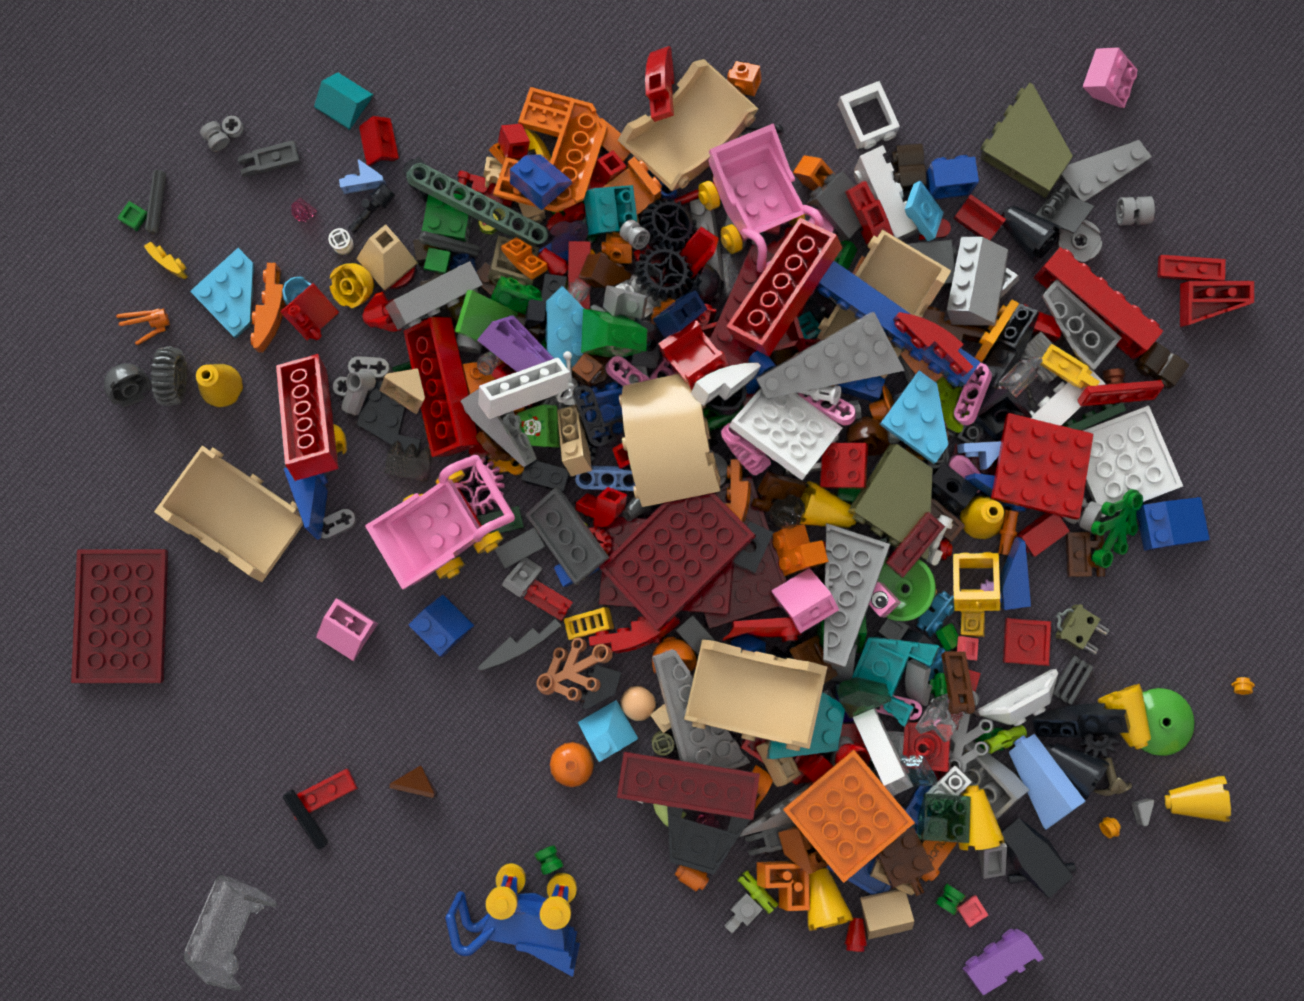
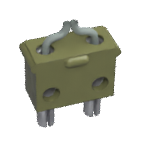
M1081 604L1073 605L1063 613L1058 612L1056 618H1058L1057 628L1059 629L1055 635L1056 639H1062L1076 649H1085L1093 655L1097 653L1098 648L1088 642L1094 630L1104 636L1109 632L1108 628L1099 623L1100 618L1085 610ZM1067 614L1066 618L1064 619L1063 623L1061 624V621H1062V620H1061V617H1060V616H1064V615Z

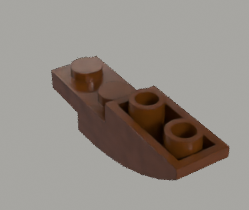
M928 307L922 317L941 326L961 342L966 340L979 343L986 332L979 325H952L950 320L944 321L945 312H940V309L935 307Z

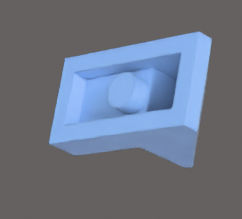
M358 160L359 176L350 174L346 175L345 178L339 179L340 188L344 194L376 189L382 183L386 185L383 176L361 160Z
M1001 442L963 443L957 445L958 454L965 453V457H979L980 470L988 469L999 456Z

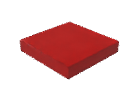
M1005 618L1003 663L1049 666L1051 622Z

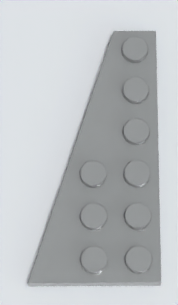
M870 312L755 379L768 399L905 370L875 312Z
M827 523L826 554L829 562L825 564V587L832 594L839 611L824 619L823 660L831 665L846 669L890 549V544Z
M672 649L652 656L680 761L730 769L750 763L728 730L707 725L705 729L692 727L691 721L684 720L693 678L678 653Z

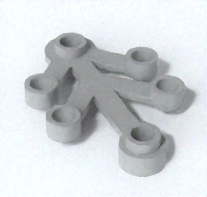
M972 690L976 706L979 702V696ZM960 697V703H964L963 697ZM939 709L935 712L937 722L942 723V725H951V739L955 746L953 752L950 749L949 770L952 768V762L956 761L959 764L958 769L965 773L967 763L989 752V745L986 742H978L973 750L963 755L965 745L982 734L990 733L993 730L994 724L991 720L984 719L980 721L979 726L967 733L971 714L961 712L957 731L949 718L947 710ZM940 712L945 713L946 717L944 720L939 719L938 715ZM984 722L990 724V729L987 731L982 727ZM980 744H983L986 747L984 753H981L978 750V746Z

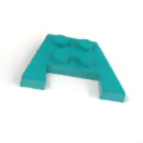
M869 637L852 679L858 682L872 698L879 701L884 706L883 708L897 718L898 722L905 727L908 724L914 707L895 698L894 693L909 657L931 666L940 646Z
M822 692L810 749L800 747V751L787 749V744L770 740L767 759L837 751L846 706Z

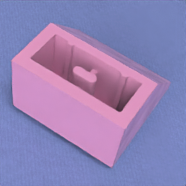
M1120 48L1096 49L1083 88L1092 98L1125 108L1126 102L1130 97L1132 85L1137 77L1138 69Z
M336 598L324 616L316 638L354 661L378 623L344 601Z

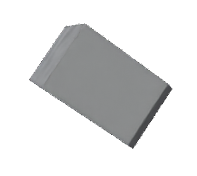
M1000 843L998 847L978 850L983 879L1006 875V843Z

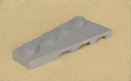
M1137 140L1069 164L1060 178L1064 183L1070 185L1071 193L1075 198L1086 202L1148 161L1152 156L1141 141Z

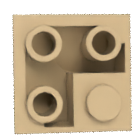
M386 224L368 239L356 258L370 272L371 276L384 291L389 289L418 264Z

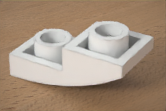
M954 765L923 797L941 813L972 781Z

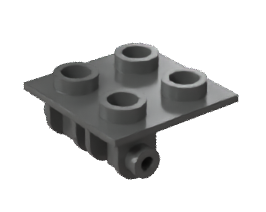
M1065 183L1053 191L1036 215L1058 224L1064 230L1074 234L1094 206L1071 196V187Z

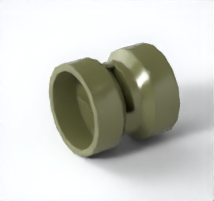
M658 731L654 734L652 738L654 752L661 756L672 752L674 739L668 731L664 733Z

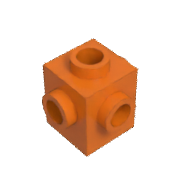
M736 61L733 68L728 72L727 80L742 94L755 97L762 81L760 66Z
M620 232L606 233V242H602V253L610 257L609 260L614 263H632V246L629 242L621 238Z

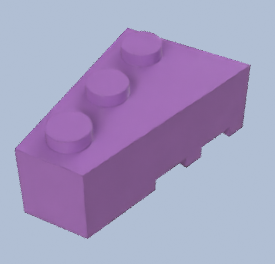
M513 315L492 321L477 339V341L516 372L554 359Z
M1017 928L1015 930L1009 929L1002 935L1003 939L996 944L995 942L990 943L984 948V953L978 957L973 956L966 961V966L962 969L982 995L1005 983L1008 980L1007 977L1016 970L1019 973L1026 970L1024 965L1031 960L1036 959L1039 962L1044 959L1028 935Z

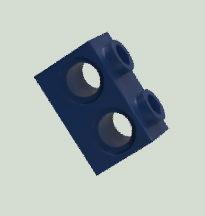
M695 290L677 299L654 317L653 320L665 338L681 331L705 312L707 308Z

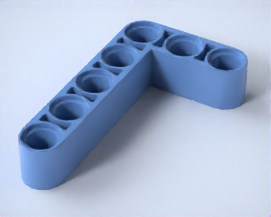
M591 465L592 471L586 472L592 476L590 481H583L580 478L581 474L576 475L575 478L577 485L583 489L605 490L607 487L620 491H634L633 488L635 486V482L627 483L624 480L626 475H632L631 467L620 469L618 466ZM609 473L614 477V480L608 483L603 481L602 476Z

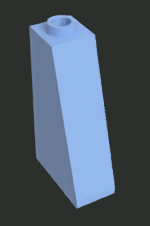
M1035 734L1028 738L1022 736L1013 743L1015 747L1009 751V754L1022 782L1029 789L1027 793L1045 829L1060 821L1085 802Z

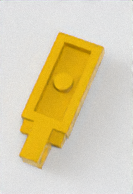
M1053 344L1048 347L1038 363L1080 389L1087 386H1098L1100 382L1091 376L1092 371L1088 369L1087 365Z

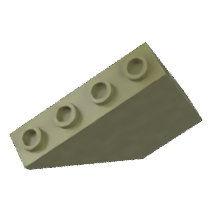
M1029 83L1025 89L1021 88L1015 97L1017 101L1014 106H1008L1003 115L1006 117L1003 122L998 121L992 131L993 137L990 140L987 138L980 148L983 151L980 159L1046 198L1069 165L1073 156L1034 85Z
M889 444L866 481V488L861 489L848 512L853 514L852 519L862 525L864 523L871 526L870 531L880 537L882 535L889 538L888 543L897 548L926 512L931 513L933 468L898 444ZM929 547L919 559L927 560L929 557Z

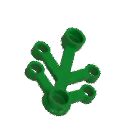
M1130 489L1124 494L1122 500L1115 503L1105 502L1102 505L1101 512L1107 516H1113L1116 511L1121 509L1122 511L1117 517L1105 522L1095 521L1091 526V532L1099 536L1112 529L1102 549L1096 550L1093 553L1092 560L1096 566L1108 568L1112 564L1113 554L1110 551L1112 546L1117 554L1124 555L1128 551L1126 534L1134 536L1137 533L1136 510H1139L1143 504V495L1138 490Z

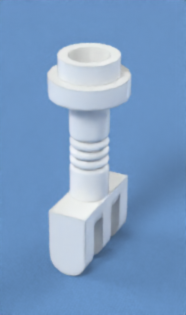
M940 515L937 520L945 528L929 546V557L926 561L932 565L939 563L943 552L938 550V547L946 529H952L953 519L944 515Z

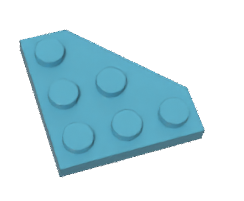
M239 248L190 291L234 338L239 337L252 325L251 310L254 292L253 273L255 265Z
M561 286L546 301L547 351L554 359L559 358L566 368V359H564L563 354L566 351L571 352L572 371L573 366L584 354L581 353L584 308Z
M918 371L879 425L934 464L947 448L948 440L937 383L921 371Z

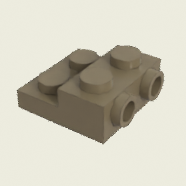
M498 235L487 279L492 280L493 284L497 285L501 276L505 278L511 277L522 285H532L533 280L518 270L501 250V246L512 239ZM532 246V254L537 257L540 248Z

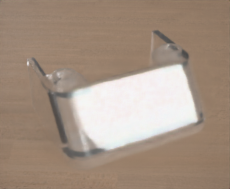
M224 875L218 876L212 886L186 946L184 960L206 984L240 991L241 986L233 979V975L239 967L237 957L233 952L250 913H259L265 905L276 907L277 903L264 891Z

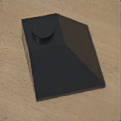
M988 388L975 420L995 441H998L1002 438L1005 417L1008 413L1032 418V415L1008 389ZM978 393L975 394L974 396H972V397L969 398V399H974V398H976L977 395H978Z

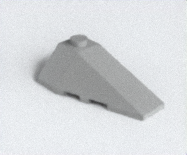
M1056 279L1042 295V298L1075 355L1093 371L1120 341L1121 337Z
M479 389L461 400L465 412L523 467L537 459L528 436L520 429L519 423L522 422L520 416H515L514 411L488 419L478 405Z
M951 739L950 749L953 752L955 743ZM971 741L965 745L963 755L973 750L976 743ZM978 746L979 752L984 753L985 750ZM989 753L980 755L967 763V769L964 774L972 781L968 786L978 785L979 789H984L996 820L1029 791L1011 770ZM953 761L952 765L959 768L958 762Z
M809 782L750 821L740 837L794 823L783 808L813 783Z

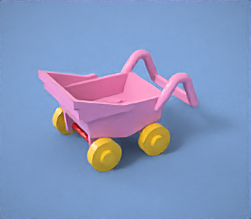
M774 123L709 150L710 158L708 162L714 174L713 181L715 185L711 181L699 184L698 196L700 202L709 211L718 208L721 199L727 215L733 222V224L721 228V242L731 254L741 251L743 242L748 238L753 240L758 247L757 271L762 273L770 261L766 263L767 246L759 233L782 223L783 225L789 223L794 227L799 218L805 220V214L813 218L815 225L824 229V220L820 212L813 207L803 205L791 183L795 181V177L790 170Z
M478 455L470 456L447 466L440 472L439 478L435 481L437 485L424 494L418 495L416 493L406 497L402 503L365 525L402 589L415 585L433 572H436L439 579L455 577L460 573L459 569L465 565L461 557L455 558L457 555L461 554L471 545L474 546L477 553L484 551L489 553L498 547L497 544L503 538L499 531L489 532L515 520L513 512ZM475 465L504 516L492 520L483 526L460 490L465 487L463 483H459L465 476L462 469Z

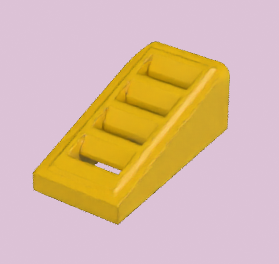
M607 607L564 619L568 640L593 635L599 631L614 629L611 612ZM600 614L602 616L604 626H602ZM591 617H594V621H595V625H596V628H594V629H593ZM582 619H585L587 631H584ZM573 621L577 622L579 633H575Z

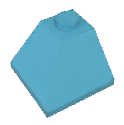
M617 700L578 722L599 762L638 739Z

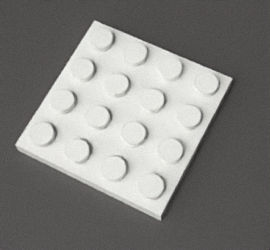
M761 388L729 425L731 429L801 480L804 479L843 428L796 393L767 399Z
M1149 406L1083 430L1084 432L1094 434L1086 478V486L1093 502L1103 505L1105 502L1115 503L1122 500L1124 494L1130 489L1138 490L1143 495L1144 502L1183 487Z

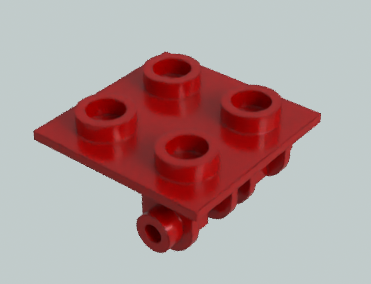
M314 283L280 311L307 341L310 338L319 340L322 337L320 329L339 313Z

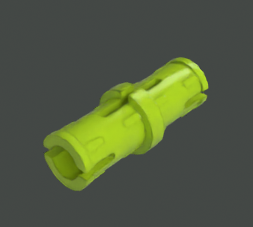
M1023 725L1015 726L1007 731H999L996 736L984 740L989 745L988 753L992 754L1003 747H1011L1017 739L1022 736L1026 737L1027 731Z
M746 870L737 881L751 894L750 897L753 900L756 899L767 913L770 914L779 903L768 894L765 888L758 886L755 878Z

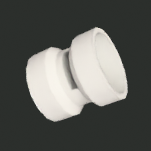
M337 228L329 234V243L336 253L347 255L353 250V239L346 230Z

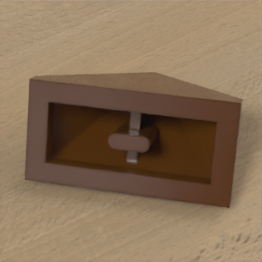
M421 765L393 781L389 786L391 789L434 798L437 795L436 789Z

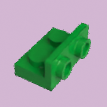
M501 276L490 299L507 308L525 314L528 301L530 299L542 301L541 291L535 286L522 285L514 278Z

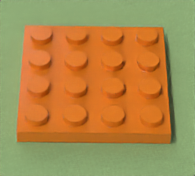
M854 750L783 808L785 813L843 883L915 823Z

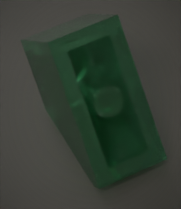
M855 677L836 685L839 701L849 718L892 701L888 687L884 683Z

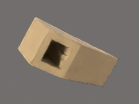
M576 405L557 410L563 464L571 476L592 471L590 451Z

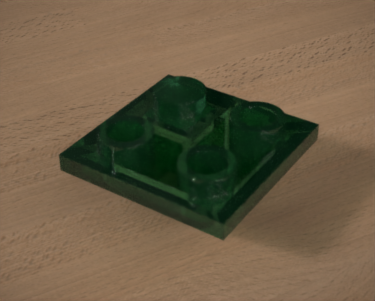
M924 793L918 814L919 839L969 843L971 796Z

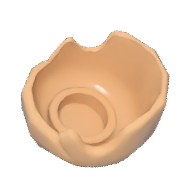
M642 686L628 688L623 692L620 699L622 711L634 721L648 719L656 708L655 697Z

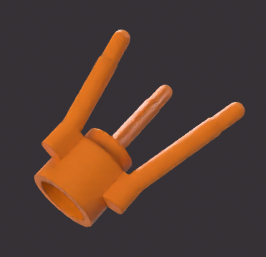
M164 308L116 315L117 318L140 317L120 322L119 326L149 321L151 328H157L135 342L136 345L145 342L160 332L166 331L165 326L170 325Z

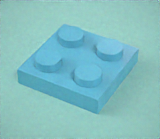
M919 181L913 184L904 210L908 218L912 219L917 226L919 233L927 241H930L936 237L944 212L924 184Z

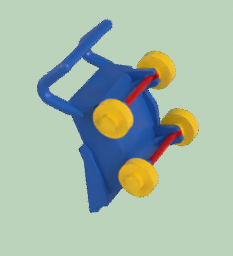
M516 864L502 866L496 876L497 887L489 893L486 899L488 914L478 923H473L470 919L465 893L459 891L456 894L445 919L452 948L457 954L461 956L472 955L488 940L516 945L517 951L527 952L573 977L580 943L576 942L577 931H574L575 927H570L569 925L571 916L569 902L574 899L577 891L576 881L571 875L566 873L554 875L549 880L547 886V894L549 896L547 899L536 893L517 894L523 889L526 882L524 870ZM458 908L462 924L466 930L474 933L482 931L481 935L468 946H463L460 942L455 920Z

